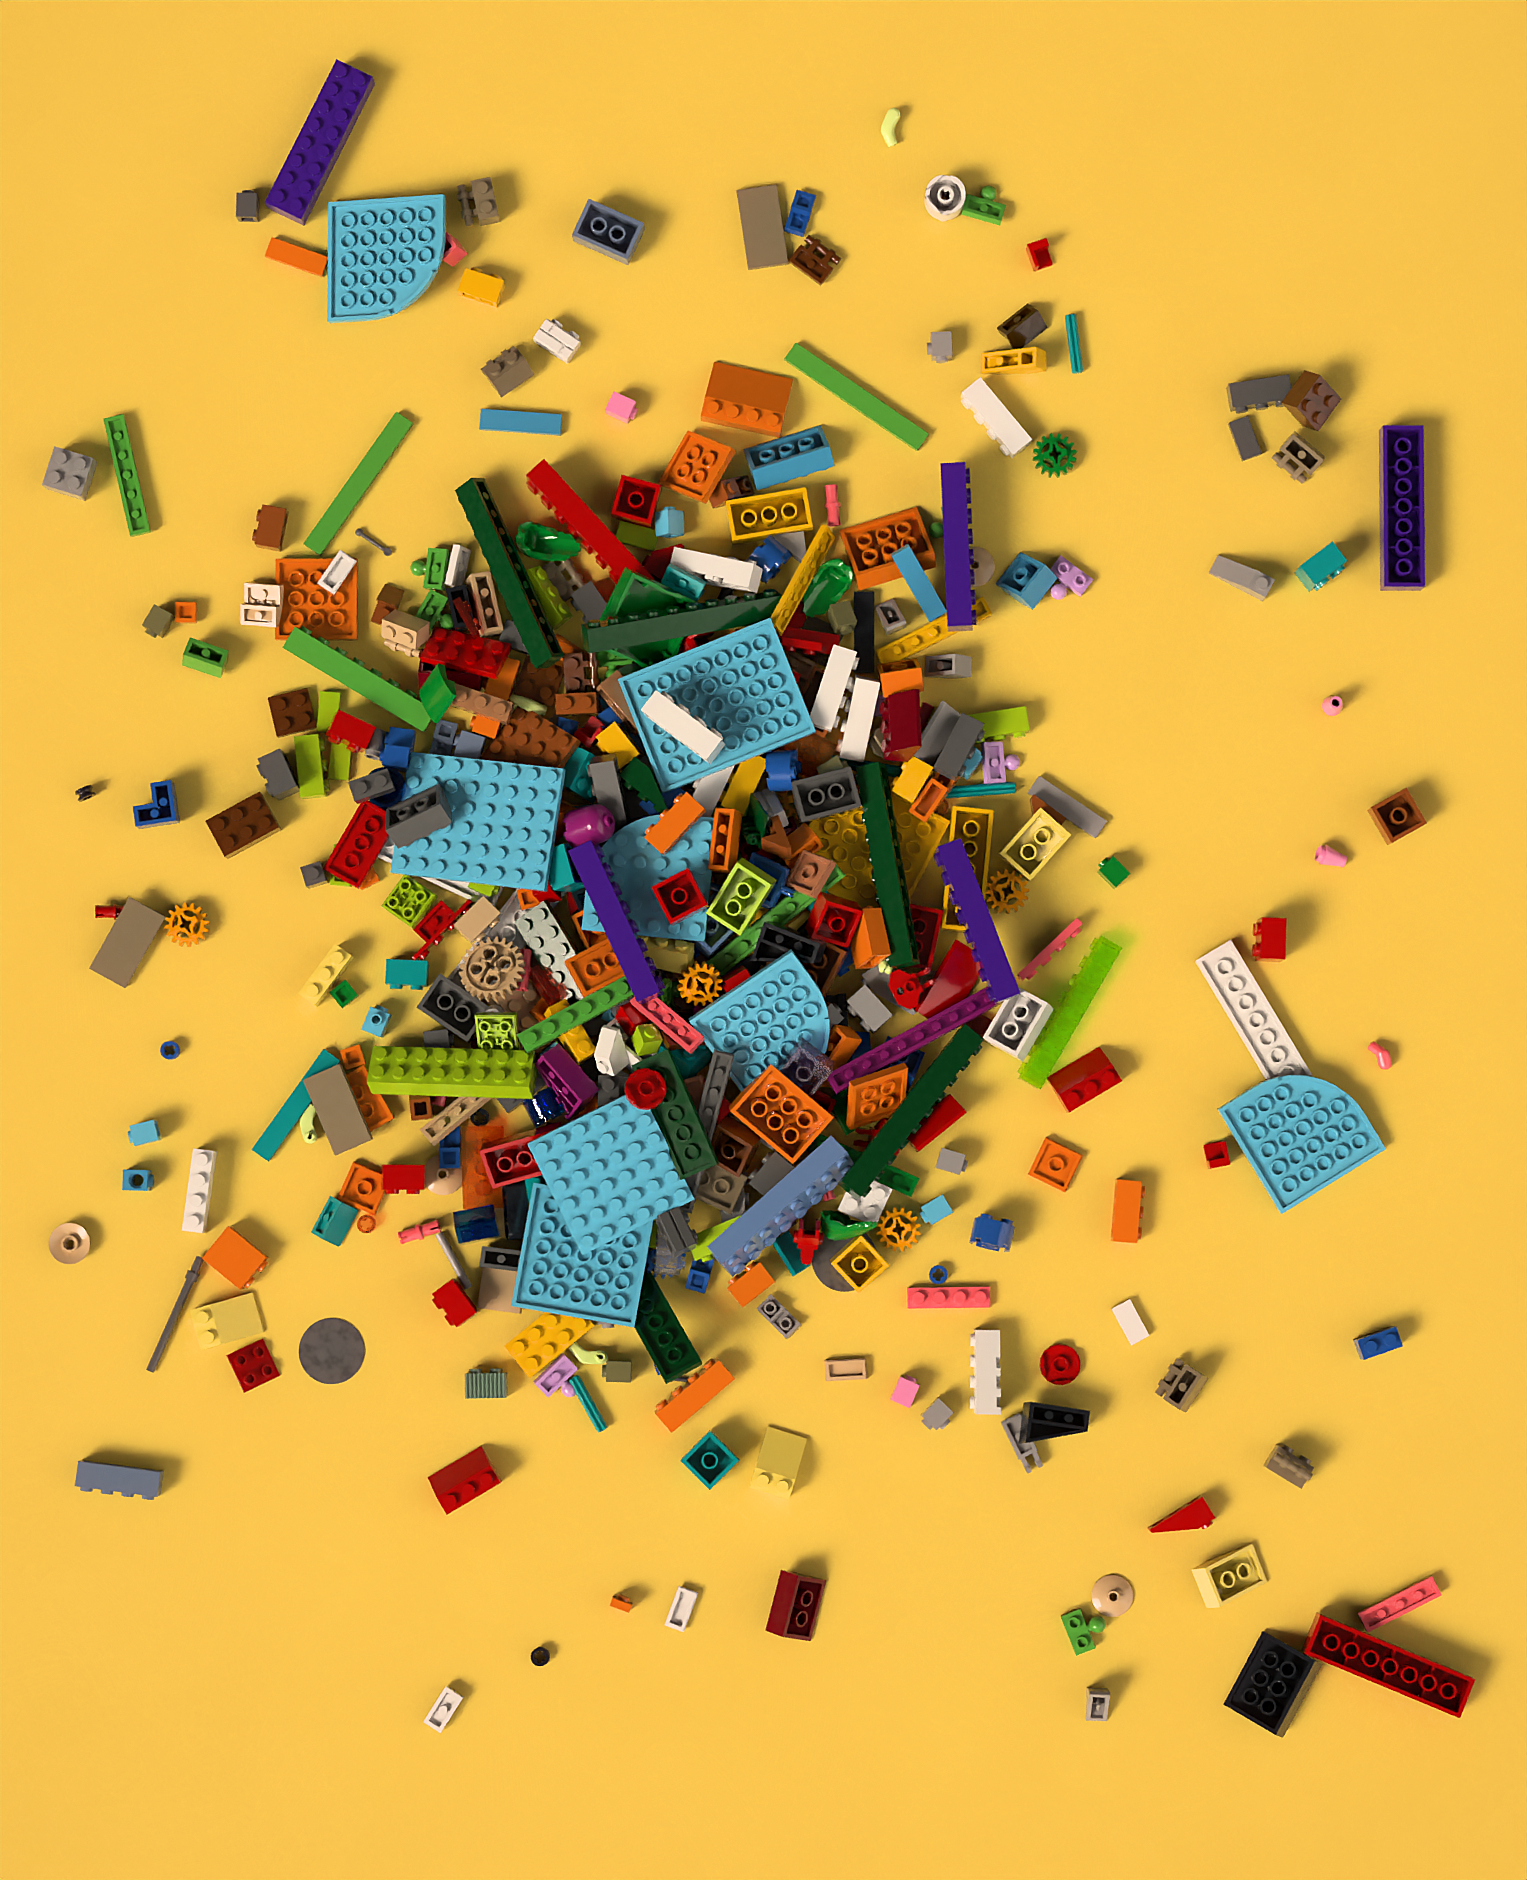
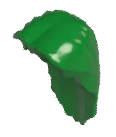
M531 521L524 522L518 527L519 533L515 537L517 547L521 553L531 558L544 561H565L570 557L577 556L581 552V544L577 543L571 534H565L554 528L542 526Z
M839 558L830 559L822 564L802 597L804 604L802 612L811 618L815 615L826 614L830 605L835 604L850 588L854 576L853 568L845 565L843 560Z
M823 1210L820 1212L821 1231L825 1237L835 1241L863 1235L869 1230L874 1229L879 1222L851 1220L848 1215L839 1211Z

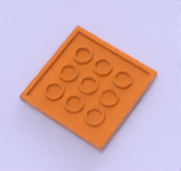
M334 558L276 559L275 584L284 585L281 618L278 627H275L276 641H287L294 627L300 628L301 626L311 630V635L317 639L321 636L326 640H357V558H353L357 562L335 594L317 584Z

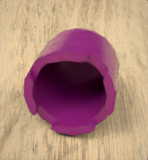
M601 804L569 810L563 817V823H566L564 836L572 848L590 840L595 844L606 842L612 837L615 830L612 813Z

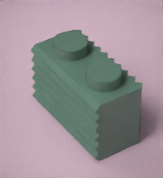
M492 1368L490 1373H482V1369H469V1373H465V1399L508 1397L507 1372H502V1368Z

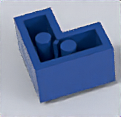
M390 727V731H386L385 749L380 751V761H382L385 769L401 772L409 770L408 764H410L411 758L409 754L414 752L415 730Z
M167 780L150 783L153 803L133 806L135 826L138 829L180 823L174 782Z

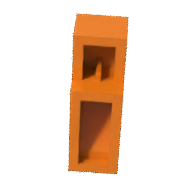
M936 772L908 812L926 823L960 777L958 776L955 782Z

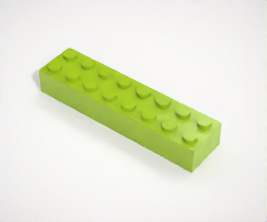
M373 1046L367 1084L372 1094L533 1099L537 1076L535 1064L538 1060L535 1051L527 1054L525 1050Z

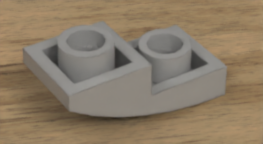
M771 1294L756 1308L787 1340L802 1326Z

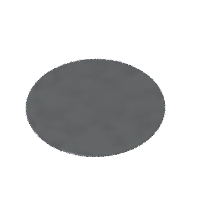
M866 1233L863 1234V1236H864V1237L872 1244V1246L875 1248V1245H874V1243L872 1242V1240L870 1239V1237H869ZM823 1234L822 1245H818V1250L813 1251L812 1266L817 1278L825 1286L835 1291H854L855 1289L830 1263V1259L853 1238L835 1241L828 1239Z
M327 1318L315 1322L305 1331L299 1344V1359L303 1369L311 1378L324 1384H339L347 1381L358 1372L364 1359L365 1349L360 1333L353 1325L342 1319Z

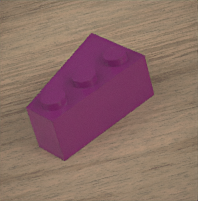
M560 1044L542 1054L535 1064L548 1087L552 1086L557 1095L555 1098L558 1104L562 1103L565 1108L567 1120L583 1111L599 1090Z

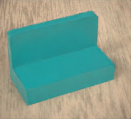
M670 563L661 584L697 602L705 592L706 581Z
M330 1196L311 1233L339 1247L358 1210Z
M787 1231L776 1238L773 1246L794 1277L809 1267L810 1264L805 1265L800 1259L801 1250L797 1248L796 1243H793L794 1239L790 1232Z

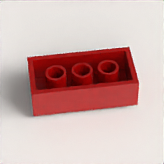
M557 1122L483 1143L479 1152L492 1189L542 1175L527 1143L562 1126V1123Z

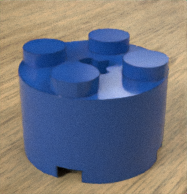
M771 535L763 541L765 545L758 546L748 558V560L757 562L756 565L763 569L760 580L765 584L771 578L776 577L780 572L779 567L785 564L792 556Z
M797 749L767 752L766 771H768L769 778L766 779L769 791H792L791 782L800 780L798 773H801L802 768L801 761H798Z
M981 1214V1216L974 1219L969 1243L977 1242L976 1246L993 1251L1005 1248L1004 1252H1010L1015 1227L1012 1225L1013 1221L1003 1218L1001 1221L993 1220V1216Z

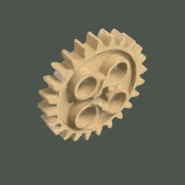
M496 936L494 942H492L487 937V943H483L480 940L478 947L472 944L473 951L466 950L469 956L462 957L465 963L459 964V967L463 970L459 972V975L467 992L470 991L473 997L477 995L479 1000H482L485 996V999L489 1002L491 997L498 1001L499 995L505 999L506 992L513 994L512 987L519 988L516 982H523L520 975L526 973L522 968L526 964L523 960L524 956L512 941L508 943L506 938H503L500 942ZM495 953L492 958H488L490 954ZM506 964H510L508 968L503 969ZM482 969L479 974H475L477 970ZM493 980H497L495 984L490 985Z

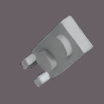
M1018 1413L1001 1421V1424L1018 1459L1021 1460L1028 1474L1032 1471L1025 1459L1026 1456L1032 1454L1035 1464L1039 1468L1043 1464L1036 1452L1038 1450L1034 1442L1019 1444L1022 1417Z

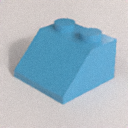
M1020 552L997 581L996 585L1019 603L1033 610L1056 581L1057 577L1045 564Z

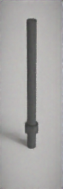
M196 1256L191 1269L186 1273V1281L146 1370L154 1373L192 1285L199 1277L198 1272L204 1261L200 1256Z

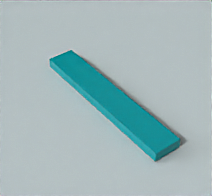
M325 1049L322 1050L251 1150L268 1162L271 1160L312 1102L303 1080L338 1065L341 1062L338 1058Z

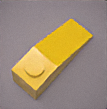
M1038 347L981 353L982 374H1031L1046 372V351Z

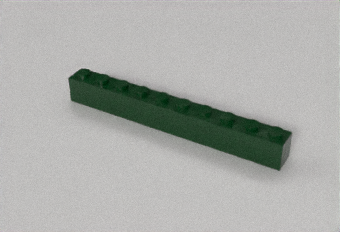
M470 478L455 490L458 501L464 509L475 538L478 540L482 554L487 560L490 572L495 578L498 590L504 598L515 627L518 629L522 643L530 656L531 663L535 669L549 668L564 657L562 649L485 479Z
M765 589L763 593L748 592L740 597L726 596L723 600L708 599L705 603L700 604L690 602L683 607L668 606L666 610L650 609L647 610V613L643 614L633 612L625 617L610 616L607 618L608 620H589L588 623L581 624L583 647L589 653L753 625L771 617L782 595L775 589Z
M880 762L856 767L857 774H855V780L859 786V798L863 807L862 821L866 825L867 831L865 839L870 848L869 861L873 866L874 872L872 873V880L877 889L875 898L882 910L891 952L886 961L890 967L896 969L920 964L887 768L885 764Z
M966 1024L957 1030L837 1183L856 1200L861 1196L865 1198L872 1189L870 1187L871 1183L874 1180L877 1182L883 1176L884 1172L882 1169L886 1164L890 1166L897 1157L894 1155L898 1149L902 1150L909 1142L907 1137L911 1133L915 1134L921 1127L919 1123L923 1117L927 1118L934 1110L932 1105L935 1102L939 1103L946 1095L944 1092L946 1087L953 1086L958 1079L957 1073L960 1070L963 1072L970 1064L968 1059L971 1055L976 1056L982 1049L980 1044L984 1039Z

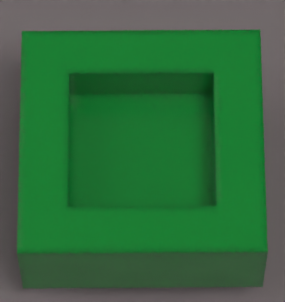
M346 980L329 992L342 1009L359 996Z

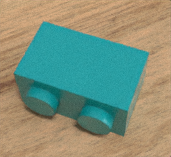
M386 959L385 984L390 985V989H402V986H411V990H423V987H428V961Z

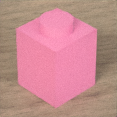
M613 392L605 409L607 415L627 424L630 419L634 420L638 411L636 401L616 392Z
M905 1375L904 1378L900 1376L890 1400L910 1408L920 1386L916 1383L917 1379Z

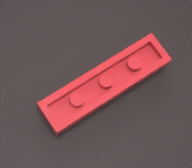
M1076 918L1016 976L1021 981L1025 978L1029 981L1037 973L1035 968L1040 964L1045 966L1052 959L1050 954L1054 950L1059 952L1067 944L1064 941L1069 936L1074 938L1081 931L1079 927L1083 923Z
M635 996L630 1000L636 1009L690 1054L705 1040L702 1034L659 998L652 999L644 1004L638 1003Z
M990 1287L907 1288L908 1309L990 1308Z
M1429 1576L1357 1614L1366 1632H1370L1441 1596V1593L1433 1577Z

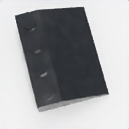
M1262 1631L1223 1705L1274 1735L1283 1738L1322 1664Z

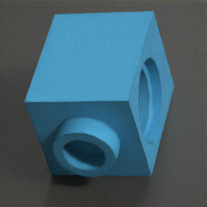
M123 1170L122 1190L150 1191V1187L154 1186V1175L151 1174V1170ZM140 1174L144 1181L141 1186H136L134 1178Z

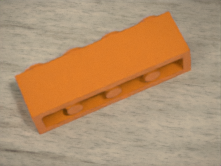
M507 657L497 679L485 678L482 689L485 690L484 693L510 701L509 697L512 694L521 662ZM477 715L472 717L470 728H472L473 734L496 740L502 723Z
M718 1358L708 1360L703 1365L704 1369L701 1372L693 1373L687 1379L688 1383L683 1387L680 1385L675 1388L671 1393L672 1396L667 1401L663 1399L655 1406L657 1408L654 1411L671 1433L735 1379Z

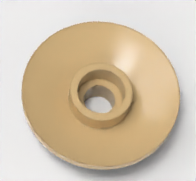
M969 547V549H973L974 562L979 565L977 569H974L975 585H971V587H979L986 584L993 576L995 569L994 560L985 549Z
M439 1155L428 1160L425 1164L424 1183L431 1192L438 1195H449L459 1189L464 1179V1170L461 1163L460 1168H439ZM440 1171L446 1172L447 1175L444 1179L439 1177Z
M65 1223L58 1226L49 1238V1250L52 1256L63 1264L80 1262L86 1257L90 1249V1238L87 1231L75 1223ZM69 1240L74 1241V1246L72 1248H70L67 1244Z
M1104 1576L1095 1583L1092 1589L1093 1605L1105 1616H1120L1132 1604V1588L1120 1576ZM1116 1593L1117 1598L1113 1601L1110 1600L1109 1595Z

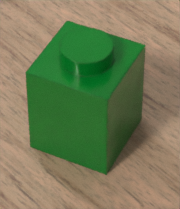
M1114 856L1110 860L1106 857L1098 865L1100 869L1097 873L1113 889L1131 874Z

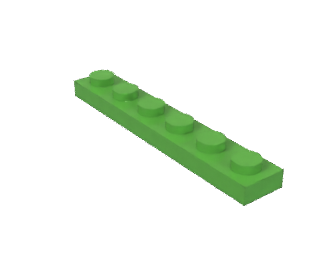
M121 414L104 418L129 534L131 537L151 533L125 416Z
M624 976L517 1034L528 1054L633 997L634 994Z

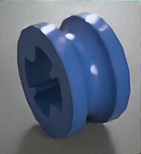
M167 1041L162 1044L160 1052L164 1058L173 1060L179 1056L180 1048L177 1043ZM167 1046H169V1047L174 1046V1047H175V1049H173V1050L175 1051L174 1055L169 1054V1055L167 1056V1055L165 1054V1052H167V1050H165V1048H166Z
M937 1265L931 1268L929 1272L931 1282L942 1284L947 1279V1270L943 1266ZM936 1269H941V1272H944V1277H941L940 1281L935 1280L936 1277L933 1278L932 1276Z

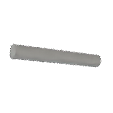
M443 1232L435 1235L464 1289H468L472 1285Z

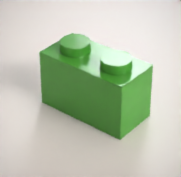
M189 638L183 653L182 665L221 678L228 661L229 651Z

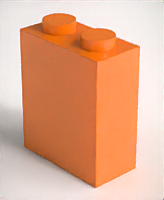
M873 906L861 908L863 914L850 942L855 969L874 968L891 955L881 908H873Z
M228 1226L202 1257L205 1262L240 1290L244 1287L248 1289L255 1280L253 1276L257 1271L261 1273L268 1265L266 1260L269 1258L231 1226Z

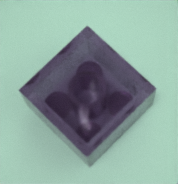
M801 1038L778 1065L777 1069L808 1096L812 1097L833 1072L835 1062Z

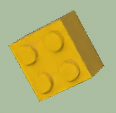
M613 722L596 736L599 741L596 744L603 753H616L619 770H624L634 756L638 760L645 756L622 725L617 722Z
M863 1235L851 1239L830 1259L833 1267L858 1293L889 1266L885 1258Z

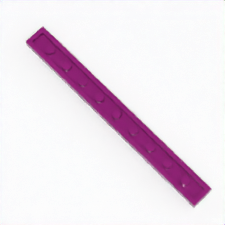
M987 986L826 1075V1078L835 1093L838 1094L849 1088V1081L880 1071L1003 1002L994 1004V1001H989L986 994Z

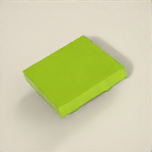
M403 875L381 906L414 929L438 896L409 875Z
M481 1012L475 1014L478 1049L520 1050V1042L517 1036L519 1034L517 1012Z

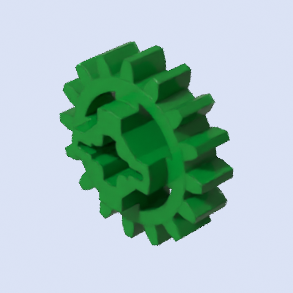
M1050 433L1049 439L1045 436L1042 437L1043 443L1037 441L1036 446L1039 449H1033V453L1037 456L1033 457L1032 460L1038 461L1035 468L1041 467L1042 475L1048 472V478H1051L1052 474L1059 478L1060 472L1067 475V468L1073 469L1071 463L1076 462L1077 458L1072 456L1077 451L1071 450L1074 443L1068 444V437L1061 439V434L1059 433L1057 438H1054L1053 434ZM1057 443L1060 444V445H1062V446L1064 447V449H1062L1061 447H1059V446L1057 445ZM1049 445L1048 451L1041 453L1042 449ZM1052 451L1058 455L1057 461L1051 456ZM1068 458L1067 462L1061 467V461ZM1047 462L1049 465L1052 466V468L1048 467L1044 463Z

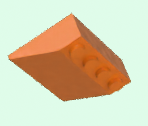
M714 362L702 407L701 421L780 438L793 379Z
M917 507L839 530L859 591L902 578L903 575L890 554L907 544L913 551L923 571L937 567L934 550Z
M772 1064L757 1076L729 1106L731 1113L792 1164L834 1118Z

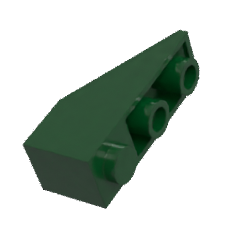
M634 756L619 775L623 780L622 785L630 791L635 789L639 792L637 796L645 803L648 801L653 803L654 806L652 808L661 814L665 809H669L656 776L648 766Z

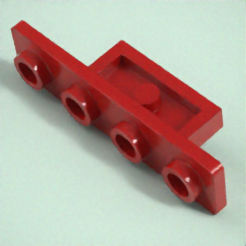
M786 627L782 636L778 635L784 651L795 652V649L803 650V654L815 655V652L830 655L833 645H839L840 636Z
M468 899L454 913L441 900L413 929L426 943L412 958L414 960H424L429 955L431 946L433 944L437 946L444 939L443 934L447 930L452 931L455 928L454 924L461 915H464L472 907L473 902Z

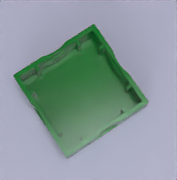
M625 567L599 620H608L607 618L610 616L625 617L633 612L643 614L647 613V610L650 609L666 610L668 606L683 607L687 603L696 601ZM684 637L606 651L620 658L632 660L641 667L646 668L676 656Z

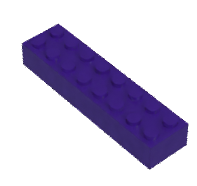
M336 59L265 201L268 209L303 226L305 225L375 85L373 76Z
M1383 425L1379 430L1380 591H1421L1425 587L1424 425Z
M965 462L940 463L948 632L973 631V625H977L976 610H972V605H976L975 590H971V585H975L974 569H970V564H974L973 549H969V544H973L972 529H968V524H972L971 508H967V504H971V490L966 486V484L970 483V468H966Z
M961 838L937 847L934 859L937 866H941L943 869L941 877L945 886L949 885L950 887L949 898L952 905H957L958 911L956 916L959 923L965 926L966 930H964L963 934L967 944H972L973 950L971 955L975 963L979 962L981 969H979L978 973L982 982L986 981L987 983L986 994L989 1001H994V1004L1018 996L1020 990Z
M590 840L569 850L568 852L636 1001L644 1004L663 995L662 989L665 988L663 980L658 975L656 976L654 972L657 969L653 959L646 955L647 945L644 939L639 938L637 935L639 928L635 920L630 919L628 915L631 911L627 902L621 900L619 896L622 894L619 884L611 878L614 873L610 865L603 861L605 854L602 847Z

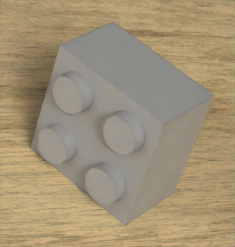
M54 446L42 485L47 490L85 501L97 462L92 457Z
M866 985L846 1001L847 1011L853 1018L857 1015L861 1020V1027L867 1033L869 1031L872 1033L876 1032L892 1017L890 1011Z

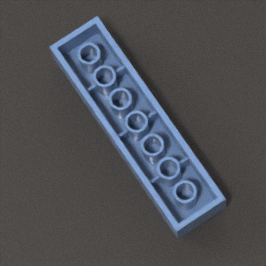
M832 1136L827 1138L707 1246L716 1260L732 1277L735 1274L741 1273L746 1264L751 1260H755L766 1246L772 1245L776 1237L782 1232L789 1230L796 1219L802 1218L812 1205L821 1201L822 1196L826 1192L833 1190L837 1186V1183L853 1164L847 1151Z

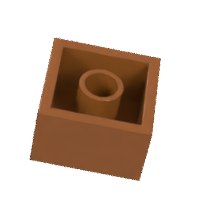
M1407 788L1367 810L1387 846L1427 824Z

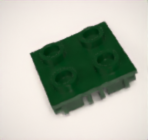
M751 793L747 816L742 817L740 833L748 844H756L761 850V838L766 837L765 828L769 821V815L760 804V801Z

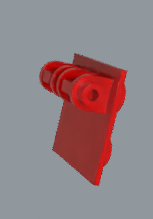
M263 1338L226 1355L243 1393L280 1376Z

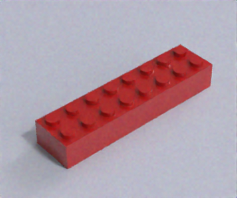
M545 459L526 474L528 489L535 496L539 494L542 500L541 503L548 510L552 508L558 522L561 525L566 524L568 526V532L576 540L579 538L582 541V547L589 555L592 553L595 555L596 563L603 570L605 568L608 569L609 577L615 584L618 583L625 567L654 580L649 572Z
M1317 1612L1301 1650L1306 1655L1457 1718L1461 1717L1475 1679L1471 1676Z

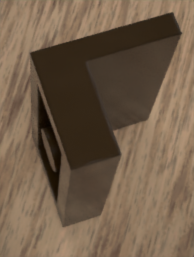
M1029 303L997 327L999 333L1009 341L1013 349L1023 348L1047 329L1039 311Z

